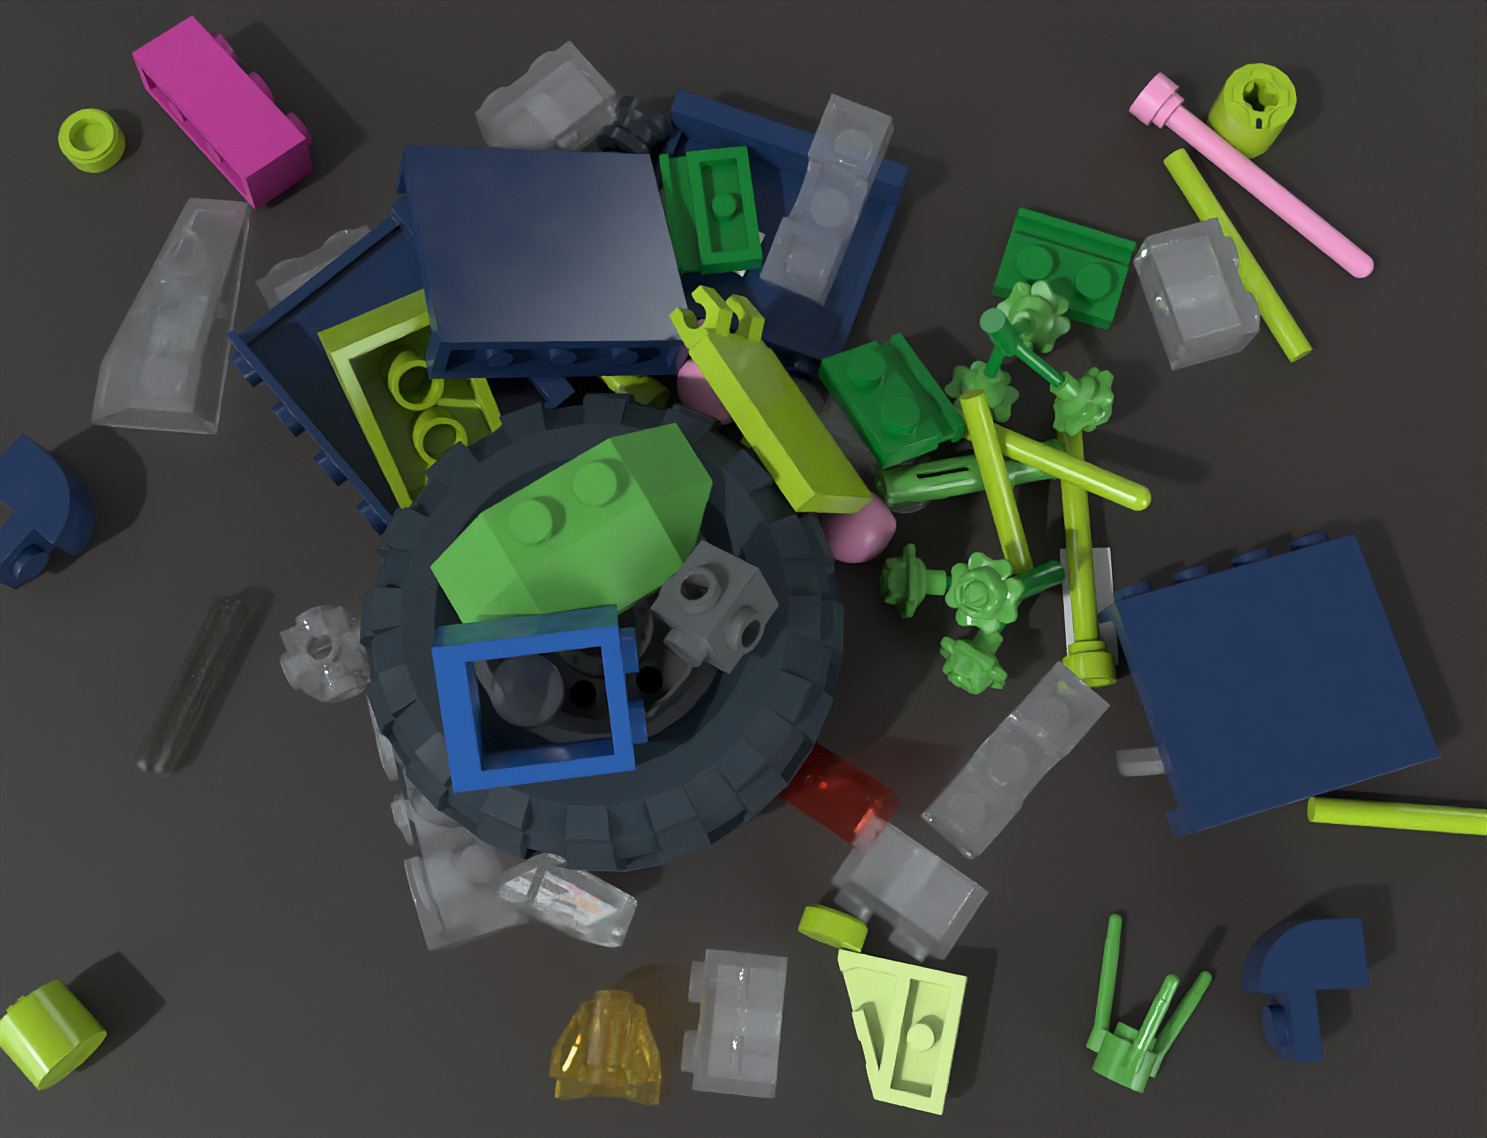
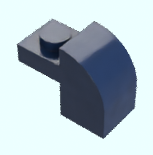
M22 434L0 457V500L15 512L0 528V583L15 590L23 582L30 581L41 573L48 563L50 552L56 546L78 558L91 537L95 518L93 499L83 480L50 451L25 434Z
M1361 917L1305 919L1284 922L1267 930L1250 948L1242 968L1241 991L1268 993L1269 1005H1264L1262 1009V1028L1267 1044L1270 1047H1274L1275 1058L1295 1063L1324 1061L1315 990L1370 987Z

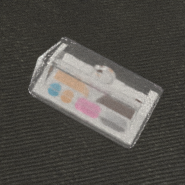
M548 852L538 854L489 879L486 889L490 891V895L575 939L612 948L622 946L637 907V901L634 897L587 871L569 870L566 859Z

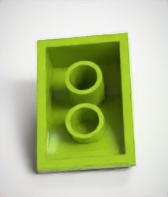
M424 288L317 333L398 506L402 509L404 507L409 508L426 486L428 477L424 472L458 441H461L462 444L464 443L468 447L494 432L502 425L499 419L501 414L486 378H428L425 354L432 332Z

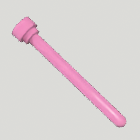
M1159 72L1149 82L1130 107L1129 112L1146 126H1149L1152 122L1160 129L1165 125L1168 126L1352 276L1364 278L1371 274L1374 262L1368 254L1182 106L1185 99L1177 93L1180 88L1162 72Z

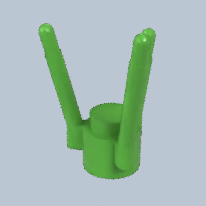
M1112 914L1109 918L1107 938L1105 940L1095 1022L1086 1047L1098 1053L1092 1070L1125 1087L1143 1093L1149 1077H1156L1163 1057L1212 982V975L1208 971H1203L1199 974L1157 1038L1154 1036L1179 984V977L1176 974L1171 973L1166 976L1140 1030L1118 1021L1114 1033L1110 1032L1109 1026L1122 928V917L1119 914Z

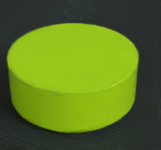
M82 109L71 114L63 122L58 135L59 146L64 155L78 169L90 173L103 172L113 167L123 156L126 145L125 136L121 128L109 114L99 109Z
M810 904L804 909L798 931L827 945L861 953L868 928L864 922L848 914L825 906Z

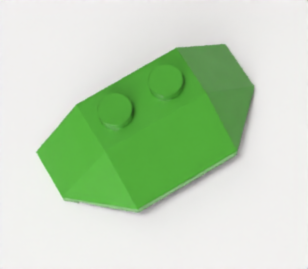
M676 423L611 437L480 513L430 568L462 623L617 605L619 615L661 590L665 581L679 571L694 551L713 482Z

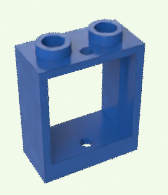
M617 605L438 626L431 650L453 793L636 770L634 744L648 743L643 698L628 699L625 673L639 672L634 627H619ZM601 646L612 737L487 752L474 661Z

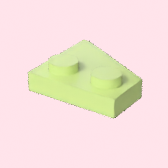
M839 949L838 963L846 982L853 1009L851 1013L858 1039L862 1043L866 1059V1070L874 1099L942 1115L968 977Z

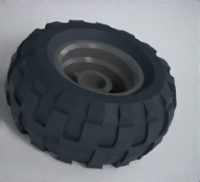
M587 393L585 398H583V404L550 409L545 408L541 401L500 416L499 419L502 425L497 430L468 447L464 443L462 444L461 441H458L424 472L428 477L426 486L409 508L404 507L402 509L399 507L395 510L375 550L380 556V565L373 591L366 592L362 599L359 643L365 647L368 657L371 682L366 688V693L381 735L389 740L407 770L405 776L438 811L443 812L474 834L476 839L529 861L546 853L560 861L559 863L546 865L572 871L627 872L666 865L673 860L718 844L752 822V819L784 788H787L813 750L833 702L843 655L844 605L840 603L834 571L835 559L818 518L811 516L808 512H795L753 448H748L727 434L722 429L720 420L679 403L674 404L672 409H662L636 402L634 394ZM676 423L713 482L695 548L703 540L759 568L779 604L765 624V629L759 643L752 651L743 654L730 674L706 661H703L699 667L689 665L674 655L663 643L667 633L650 610L659 596V590L618 615L620 628L634 627L639 672L645 668L656 670L661 673L663 679L661 688L655 693L648 694L641 691L637 686L636 679L639 672L625 673L628 699L643 698L648 743L634 744L636 770L453 793L431 647L438 626L463 623L430 566L480 513L606 439ZM600 646L549 652L543 657L523 655L474 661L487 752L612 737ZM589 682L596 689L594 702L585 708L574 705L571 693L583 683Z

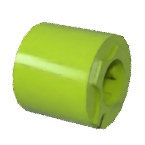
M1263 63L1247 64L1235 70L1227 79L1210 109L1206 125L1248 159L1255 158L1270 148L1292 116L1297 102L1295 87L1289 77L1274 66Z
M53 980L46 983L28 996L22 995L17 999L18 1002L6 1009L8 1013L0 1020V1047L39 1091L51 1087L74 1071L100 1046L107 1035L106 1030L61 980Z

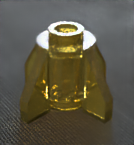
M601 990L594 993V1000L585 1001L579 1005V1010L552 1048L549 1077L557 1079L555 1098L566 1101L587 1097V1095L606 1098L626 1097L627 1100L647 1106L659 1105L661 1075L659 1072L660 1053L646 1019L647 1009L634 1003V995L619 990Z

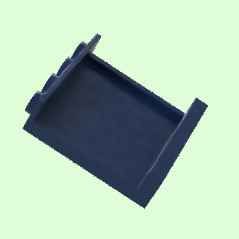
M678 89L670 108L671 134L667 138L661 155L668 154L669 158L686 156V152L747 146L758 229L761 233L765 234L761 242L763 258L761 269L746 270L743 277L735 272L701 275V271L683 273V277H680L688 310L694 313L697 320L706 318L705 308L702 304L697 303L691 295L700 285L713 288L724 301L733 294L746 297L765 319L761 340H763L768 348L772 349L790 377L801 383L816 384L818 380L821 381L818 373L822 359L844 352L904 194L909 166ZM658 160L654 174L660 192L662 182ZM733 312L730 332L732 334L737 331L739 326V319L735 312Z
M436 144L423 146L405 145L395 188L397 194L407 193L432 332L425 354L429 379L678 374L689 354V349L686 348L669 315L677 307L688 309L650 154L622 153L618 151L580 152L564 151L561 149L527 150L504 149L501 147H447Z
M407 193L390 206L391 216L239 335L234 330L225 335L237 349L235 353L228 357L231 363L253 388L262 381H265L280 399L279 402L271 407L273 412L296 438L304 431H307L323 449L313 457L314 460L338 487L347 480L353 484L364 497V500L355 506L356 509L380 536L385 532L395 510L399 506L317 333L424 288ZM564 377L486 378L501 416L541 401L545 408H559L575 393L574 388Z
M1327 531L1313 533L1289 543L1291 552L1273 557L1268 547L1253 550L1231 560L1233 568L1214 574L1210 564L1193 567L1172 576L1174 585L1154 591L1150 581L1130 585L1114 592L1115 602L1098 614L1099 624L1109 621L1114 623L1178 809L1165 812L1174 838L1206 830L1441 757L1355 533L1330 540Z

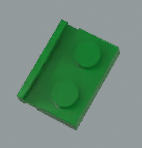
M747 146L686 152V156L669 158L668 154L659 155L666 221L680 277H683V273L700 271L701 275L761 269L763 258Z
M1019 207L991 295L1007 299L1017 282L1025 281L1032 287L1038 280H1045L1049 283L1055 294L1067 298L1069 307L1062 314L1063 316L1108 330L1115 315L1129 269V262L1137 242Z
M901 333L892 335L890 342L879 345L877 341H873L824 358L821 361L818 373L819 378L882 469L937 449L940 442L948 439L952 443L961 440L967 425Z

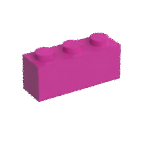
M193 15L132 53L147 92L255 210L314 172L308 148L312 144V138L301 120L291 112L284 115L274 104V97L263 79L255 72L247 75L237 64V57L226 39L216 31L210 35Z

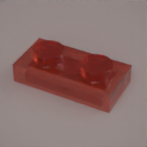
M815 742L813 750L787 788H784L776 796L862 855L865 854L902 803V800L893 790Z

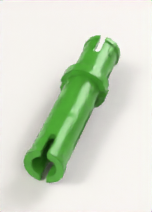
M1048 439L1046 442H1041L1064 452L1057 439ZM975 454L938 459L891 469H877V473L874 474L875 494L884 501L887 509L985 491ZM1003 455L1012 490L1014 485L1047 479H1059Z

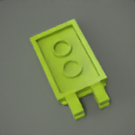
M700 285L691 295L697 303L702 304L705 308L706 318L702 323L703 325L698 326L697 317L691 310L677 307L669 317L686 348L689 349V355L795 512L856 514L874 497L772 349L768 348L763 340H761L765 321L763 316L744 296L733 294L724 301L713 288ZM733 312L736 313L739 319V326L734 334L730 332Z

